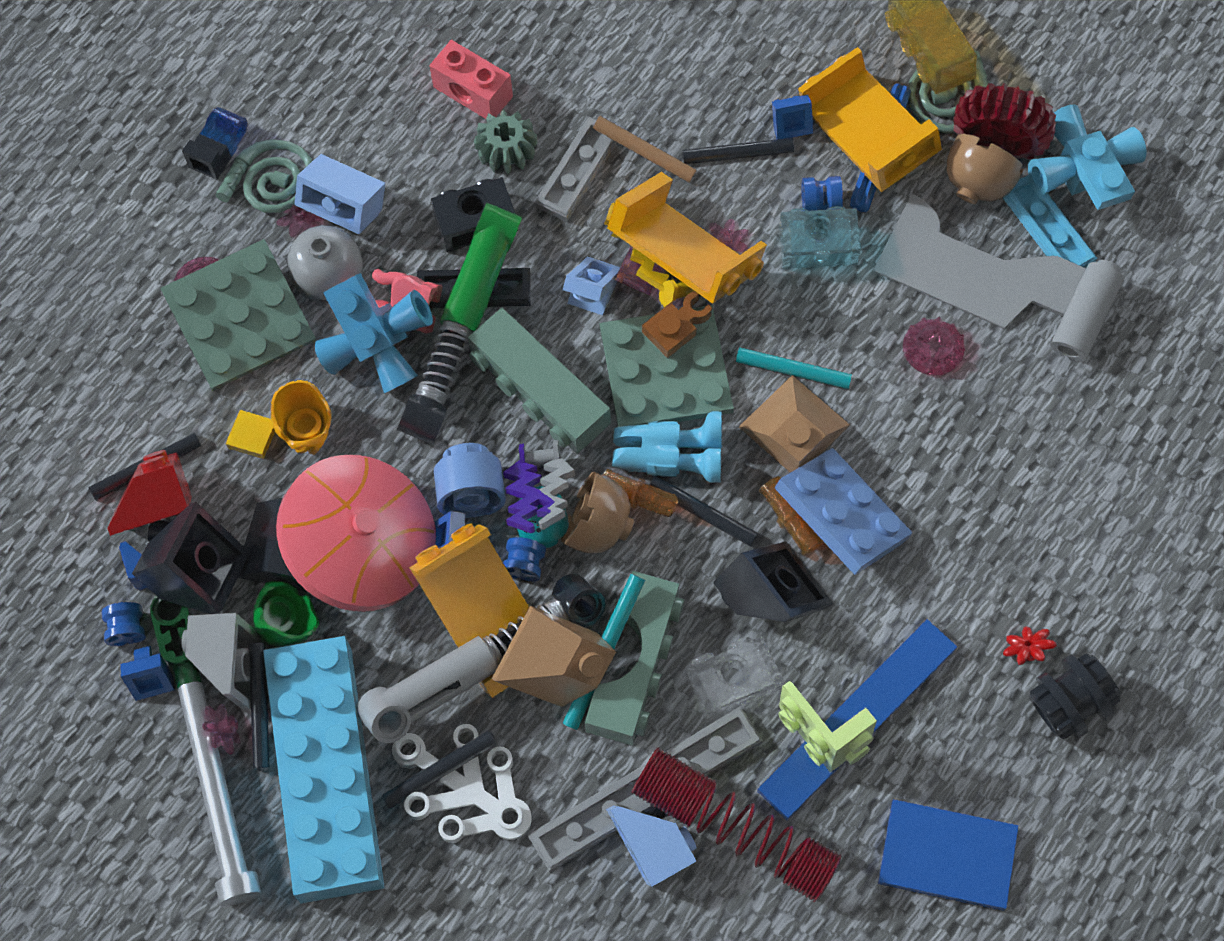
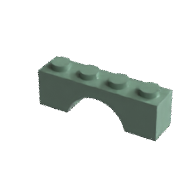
M632 571V574L646 581L626 623L633 628L640 639L642 646L641 655L634 668L628 674L616 681L600 683L594 691L585 720V730L587 733L632 746L636 735L643 737L645 735L650 712L644 711L648 696L656 698L662 674L656 673L660 658L668 659L673 636L667 635L671 621L679 622L685 599L679 598V583Z

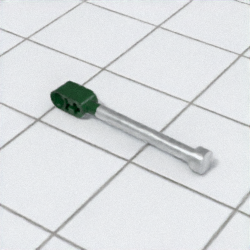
M155 596L150 605L155 635L161 656L174 671L222 879L215 882L219 905L223 907L233 906L258 898L261 895V889L257 873L253 871L247 872L199 669L185 656V653L178 657L176 655L179 653V646L174 636H180L182 639L184 630H187L188 616L194 615L192 608L165 601ZM175 607L181 608L177 618L169 621L164 620L166 613L170 609Z

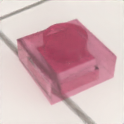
M630 246L615 280L650 295L654 286L636 275L641 264L630 260L633 247ZM655 263L652 271L660 272L662 267Z

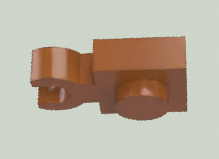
M696 291L689 293L684 298L683 307L679 310L672 303H669L642 325V333L667 358L696 336L697 328L693 324L705 323L712 315V307L710 305H707L700 311L692 309V306L699 301V294Z

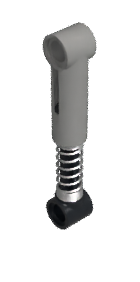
M568 574L557 581L553 587L551 599L543 602V606L538 605L537 608H541L540 610L582 627H587L595 624L602 617L606 603L601 592L583 576ZM519 616L516 624L509 622L507 629L499 628L497 635L490 633L489 636L483 637V639L479 636L475 637L389 689L376 687L369 690L358 702V716L378 741L393 743L400 740L406 735L412 722L493 675L524 618Z

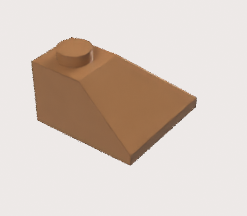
M792 375L739 428L791 473L818 457L850 424Z
M530 606L492 679L500 684L563 707L598 687L616 651L597 632Z

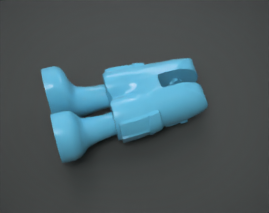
M712 411L708 413L704 424L700 428L692 430H680V424L675 421H654L646 425H628L614 428L613 442L616 446L624 448H618L613 451V467L628 472H647L648 475L677 477L680 470H685L703 475L705 480L710 483L721 482L722 412ZM680 448L705 450L700 454L679 453Z

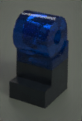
M221 107L213 109L195 141L189 140L182 150L188 167L218 180L247 131V119Z

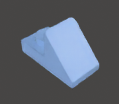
M587 256L566 275L563 290L570 292L567 304L603 315L623 268Z

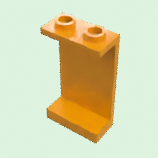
M858 47L848 54L839 57L834 64L818 75L812 76L804 85L798 88L799 95H808L812 102V118L814 122L881 192L942 150L938 127L930 119L920 124L866 70L862 51Z
M663 172L658 173L617 198L607 229L712 304L726 294L728 296L732 295L740 284L747 279H755L764 266V261L761 260L767 246L764 242H758L739 255L665 202L673 179Z
M470 523L459 528L451 534L453 541L440 549L437 545L427 548L415 557L417 563L409 567L457 647L462 646L477 636L483 639V637L489 636L490 633L497 635L499 628L507 629L509 622L516 624L518 617L524 618L529 609L527 602L488 538L491 535L489 530L480 524L474 527ZM493 675L479 682V684L493 698L507 689L508 686L495 682L492 679Z

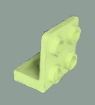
M789 681L782 686L779 703L781 711L778 715L791 733L798 731L807 742L804 748L816 765L824 764L831 773L845 761L852 765L869 752L870 748L867 745L874 739L872 734L877 720L867 708L856 714L834 732H831L792 682Z

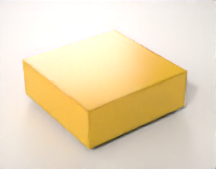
M240 410L226 441L227 448L264 459L275 433L271 419Z

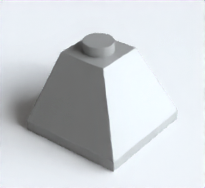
M237 613L188 616L187 630H184L182 634V648L185 656L225 697L251 715L249 644L262 643L257 631Z

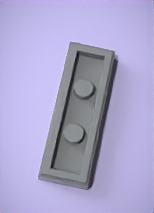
M587 118L534 202L536 208L568 222L617 143L593 129L596 122L595 119Z

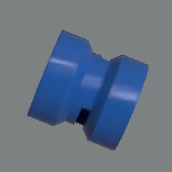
M829 176L824 181H817L814 177L802 178L801 196L804 216L816 215L818 211H827L829 214L842 213L843 189L840 176Z

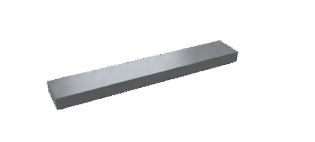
M740 706L667 750V753H671V756L682 760V763L685 762L686 765L693 766V769H697L701 774L704 773V776H709L762 744L763 740ZM646 764L528 835L549 873L617 832L606 810L613 805L643 814H647L655 809L653 805L650 806V803H646L643 799H639V796L636 797L635 794L632 795L631 793Z

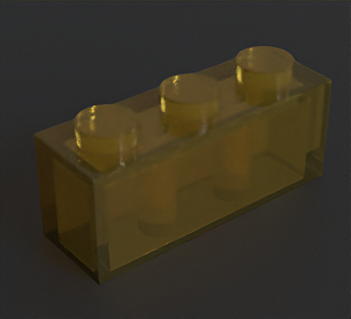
M888 0V11L885 12L887 25L892 32L897 31L905 55L908 58L913 57L921 81L923 83L928 82L935 94L976 79L977 55L942 0Z

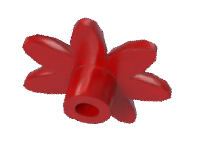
M1026 626L1022 630V637L1017 635H1008L1006 637V641L1011 646L1004 649L1003 655L1006 657L1018 655V665H1022L1026 661H1044L1045 655L1042 650L1053 649L1057 644L1053 640L1046 639L1050 635L1049 629L1039 630L1033 635L1030 627Z

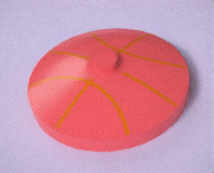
M339 455L323 459L311 465L296 478L287 490L277 515L278 546L282 558L293 577L314 597L324 603L344 610L375 611L394 605L404 599L419 585L409 567L417 563L415 557L418 554L436 545L434 519L427 501L420 490L407 476L396 468L367 456Z

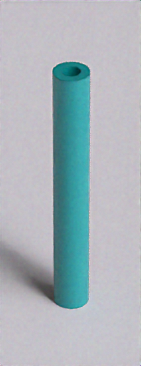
M739 347L736 358L738 363L849 389L852 374L741 347Z

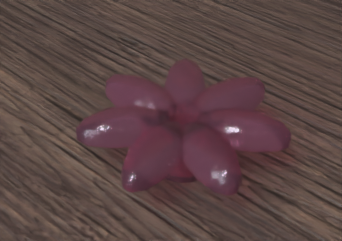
M293 205L291 209L283 211L287 215L278 219L276 223L279 226L290 225L289 235L295 237L299 233L301 226L306 231L314 227L312 222L323 221L324 218Z
M729 219L726 222L724 229L716 223L709 224L710 230L713 233L712 236L732 250L744 253L749 249L747 245L740 241L748 236L749 231L742 229L734 232L735 223L733 219Z
M220 704L216 711L211 706H206L205 713L209 721L204 722L202 728L206 732L214 733L211 739L212 747L218 748L222 745L228 754H233V743H241L239 734L236 732L238 729L237 720L233 716L227 717L224 704Z

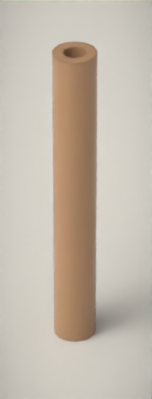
M602 116L598 117L593 126L594 130L690 183L697 171Z

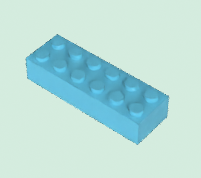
M346 636L263 650L293 896L302 904L385 888L362 722L357 711L359 700L352 650Z

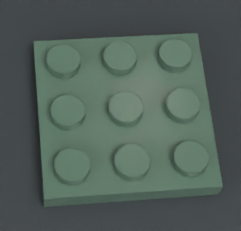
M265 239L160 288L212 391L316 341V337Z
M710 305L712 307V315L708 321L702 324H693L697 328L696 336L668 358L642 333V325L655 314L599 323L618 427L646 425L654 421L682 422L706 418L708 413L712 411L722 412V415L733 413L734 407L713 305ZM706 306L696 307L692 309L700 311L703 310Z

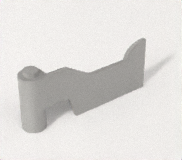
M911 194L873 272L1003 329L1031 303L1063 316L1050 343L1051 348L1055 352L1076 361L1082 362L1087 359L1124 281V276L1119 272L1120 268L1115 263L1108 260H1099L1098 262L1089 263L1087 268H1084L1059 256L1011 260L997 258L940 233V220L935 210L922 198Z

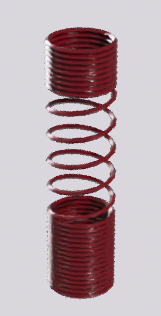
M660 747L655 749L631 791L632 795L639 796V799L650 803V806L653 805L654 808L657 807L658 810L661 809V812L672 816V819L675 818L676 821L679 820L680 823L683 822V825H687V827L691 826L709 795L696 830L698 834L708 827L731 798L716 838L717 845L723 843L751 808L736 847V857L745 851L762 827L770 820L769 827L754 863L755 868H758L790 830L785 848L774 873V879H778L790 865L783 879V885L790 886L794 891H798V894L805 895V898L809 897V900H813V902L819 900L841 861V854L834 853V850H830V847L827 848L826 845L823 846L822 843L819 844V841L815 842V839L808 837L797 847L782 867L794 834L793 826H788L762 856L774 825V814L768 815L742 846L755 812L754 803L745 807L722 836L736 799L735 792L729 793L702 826L717 787L716 780H712L711 777L708 778L707 775L704 776V773L701 774L697 769H693V766L690 767L689 764L682 763V760L671 756V753L668 754L667 751L664 752L663 749L660 750Z

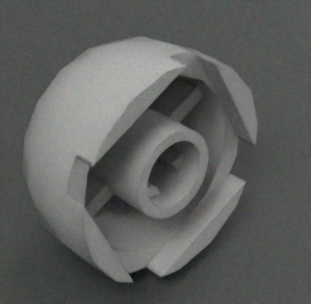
M321 225L307 229L295 239L288 252L287 266L290 280L297 291L311 300L319 301V299L327 300L323 292L359 273L362 275L363 260L359 247L348 233L337 227Z

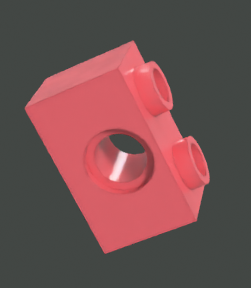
M453 40L448 42L429 65L435 89L485 119L488 113L497 117L513 97L511 75Z

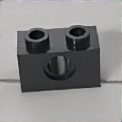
M503 177L494 180L484 179L477 182L474 186L460 190H447L439 196L431 198L434 216L446 252L471 245L474 232L486 203L516 214ZM471 210L481 211L476 215L467 214Z

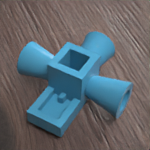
M361 273L323 292L344 331L343 334L317 340L315 343L318 360L328 373L336 375L356 357L361 362L373 356L384 393L418 376L394 346V344L408 337L406 332L430 326L433 323L430 307L418 291L412 290L393 307L388 303L379 308Z

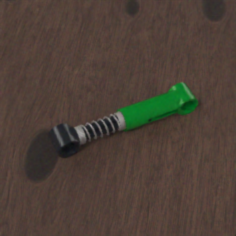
M486 203L464 263L440 319V323L443 324L441 328L443 333L438 335L440 343L434 345L436 352L431 354L432 362L427 364L429 370L423 373L425 381L419 383L418 391H416L417 394L410 395L397 427L398 431L434 444L447 411L443 405L447 398L445 391H450L447 386L449 381H454L451 376L453 372L457 371L455 368L456 363L461 362L459 358L460 353L465 352L463 349L464 343L469 342L468 336L480 326L503 262L520 225L521 216Z

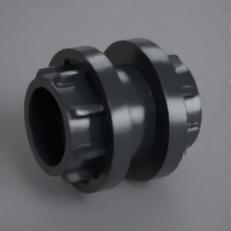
M1086 653L1079 658L1070 654L1063 659L1062 664L1066 672L1055 680L1047 672L1042 673L1036 678L1038 686L1032 689L1029 694V698L1039 715L1054 735L1061 739H1066L1072 734L1081 738L1088 733L1084 720L1097 713L1100 718L1106 721L1114 715L1112 707L1121 701V692L1110 674L1095 656Z

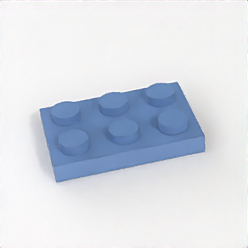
M833 448L782 477L775 486L779 494L854 575L899 547L912 534L911 530Z

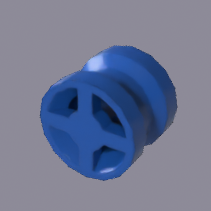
M509 538L506 544V550L509 554L503 564L511 577L531 582L540 580L541 569L539 562L545 557L546 547L528 538Z
M120 602L108 605L102 609V620L107 623V630L104 633V642L107 645L122 646L127 643L133 644L145 640V629L140 625V619L143 616L141 604Z

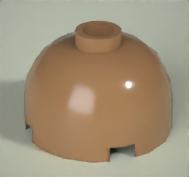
M959 134L947 157V175L950 182L958 188L956 195L971 204H976L978 200L992 202L1007 196L1016 186L1024 172V169H1021L1022 163L1013 155L992 143L988 148L977 145L980 138L976 136Z
M592 472L586 478L576 496L580 499L572 517L570 514L568 515L569 528L561 538V542L574 550L584 553H602L611 549L618 539L625 541L628 538L634 524V519L629 517L631 505L627 492L623 487L603 474L600 475Z

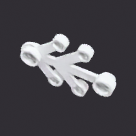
M462 724L455 729L453 739L457 748L465 745L459 742V737L462 733L471 732L474 735V739L479 736L474 726ZM406 733L400 740L394 742L392 747L394 759L404 768L411 769L418 766L424 770L439 760L426 751L423 740L413 733ZM413 743L416 745V750L411 755H404L401 753L403 745ZM501 746L493 748L487 756L489 768L496 774L499 800L484 790L479 758L477 756L463 765L464 776L454 770L438 780L453 791L426 796L421 792H414L406 798L404 803L407 814L415 820H422L431 813L476 805L487 813L486 815L461 820L455 815L444 817L440 821L438 829L442 839L448 843H456L465 836L494 831L503 839L515 840L527 833L532 822L531 811L524 801L515 798L510 770L513 765L511 752ZM498 754L508 757L507 763L502 767H497L493 764V758ZM415 800H423L425 802V808L419 813L410 810V806ZM508 811H514L518 814V819L513 824H506L502 820L503 815ZM451 822L459 825V831L454 836H448L444 833L445 826Z

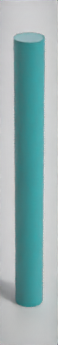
M632 573L602 635V638L613 649H615L646 581ZM595 689L572 701L563 721L564 725L578 730Z

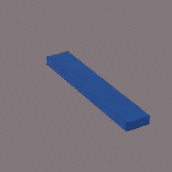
M926 619L824 723L831 732H834L856 714L867 708L877 720L873 731L874 734L955 652L957 646ZM806 741L757 789V792L787 821L843 765L841 764L831 773L824 764L816 765L804 748V745L807 744Z

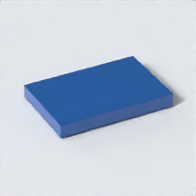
M893 799L878 884L1005 911L1018 825Z

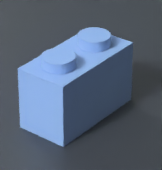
M320 154L297 175L295 206L360 234L382 210L385 182Z

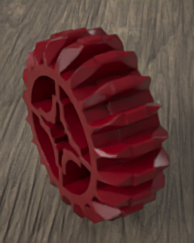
M988 83L987 87L977 85L974 90H966L964 96L960 97L959 104L956 105L953 121V131L957 133V136L959 134L976 136L980 138L977 145L989 148L992 143L1007 151L1018 160L1021 158L1030 160L1035 155H1043L1044 150L1049 149L1050 143L1053 141L1056 128V114L1053 113V106L1045 103L1044 97H1035L1032 90L1023 91L1020 90L1019 86L1015 88L1008 87L1005 83L1002 86Z

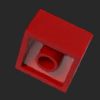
M161 450L143 457L144 462L138 465L107 529L110 536L180 514L191 503L192 495L177 452L167 455L166 450Z

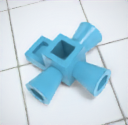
M1067 105L1055 111L1056 128L1054 136L1064 146V149L1058 157L1030 160L1028 175L1034 190L1039 195H1045L1065 183L1071 195L1086 190L1097 210L1131 200L1135 190L1120 165L1138 164L1145 161L1147 150L1140 131L1135 127H1130L1106 141L1101 131L1087 135L1078 105Z

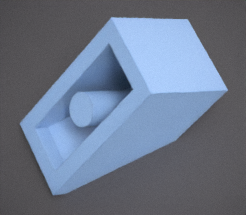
M613 805L606 809L647 885L653 887L696 862L692 851L697 849L685 826L679 829L676 823Z

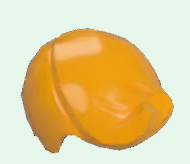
M304 380L291 381L281 386L273 395L271 401L272 425L277 435L286 441L291 449H295L297 453L308 451L309 454L315 455L323 446L328 436L332 417L331 408L314 384Z

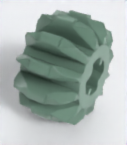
M502 109L500 117L497 118L488 113L487 123H478L477 136L474 139L479 160L482 164L489 163L490 169L493 172L500 168V165H504V170L509 175L512 169L511 164L514 163L523 170L525 159L533 160L535 155L534 147L537 145V134L533 131V124L530 122V119L522 120V116L518 111L512 116H507V112Z

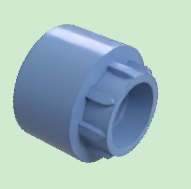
M478 443L454 445L443 453V458L434 467L437 507L443 515L454 511L465 514V518L493 514L504 506L506 497L501 461L492 452H489L488 448Z

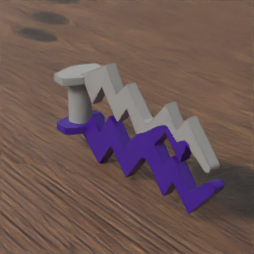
M553 440L552 449L526 451L524 443L519 444L520 460L503 472L505 479L515 481L505 488L506 494L522 498L508 507L509 513L514 514L506 519L508 526L528 533H534V524L527 520L535 515L542 517L539 521L541 530L546 529L566 516L563 509L568 507L567 500L555 495L569 487L566 479L575 476V471L562 459L558 440ZM543 465L544 471L552 473L542 478V475L535 473L537 472V466ZM541 482V485L545 487L536 489L533 486ZM542 505L543 507L538 510L536 506Z

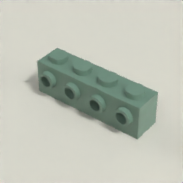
M503 308L499 309L468 336L471 351L469 357L472 362L483 372L488 369L496 377L497 385L509 397L515 395L524 403L522 404L524 411L535 422L542 420L550 428L549 433L552 438L558 440L561 447L566 448L569 446L578 454L611 424L610 408Z

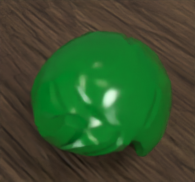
M268 581L264 584L257 596L253 609L254 625L262 642L271 648L306 642L319 625V619L310 597L299 595L297 588L285 581Z

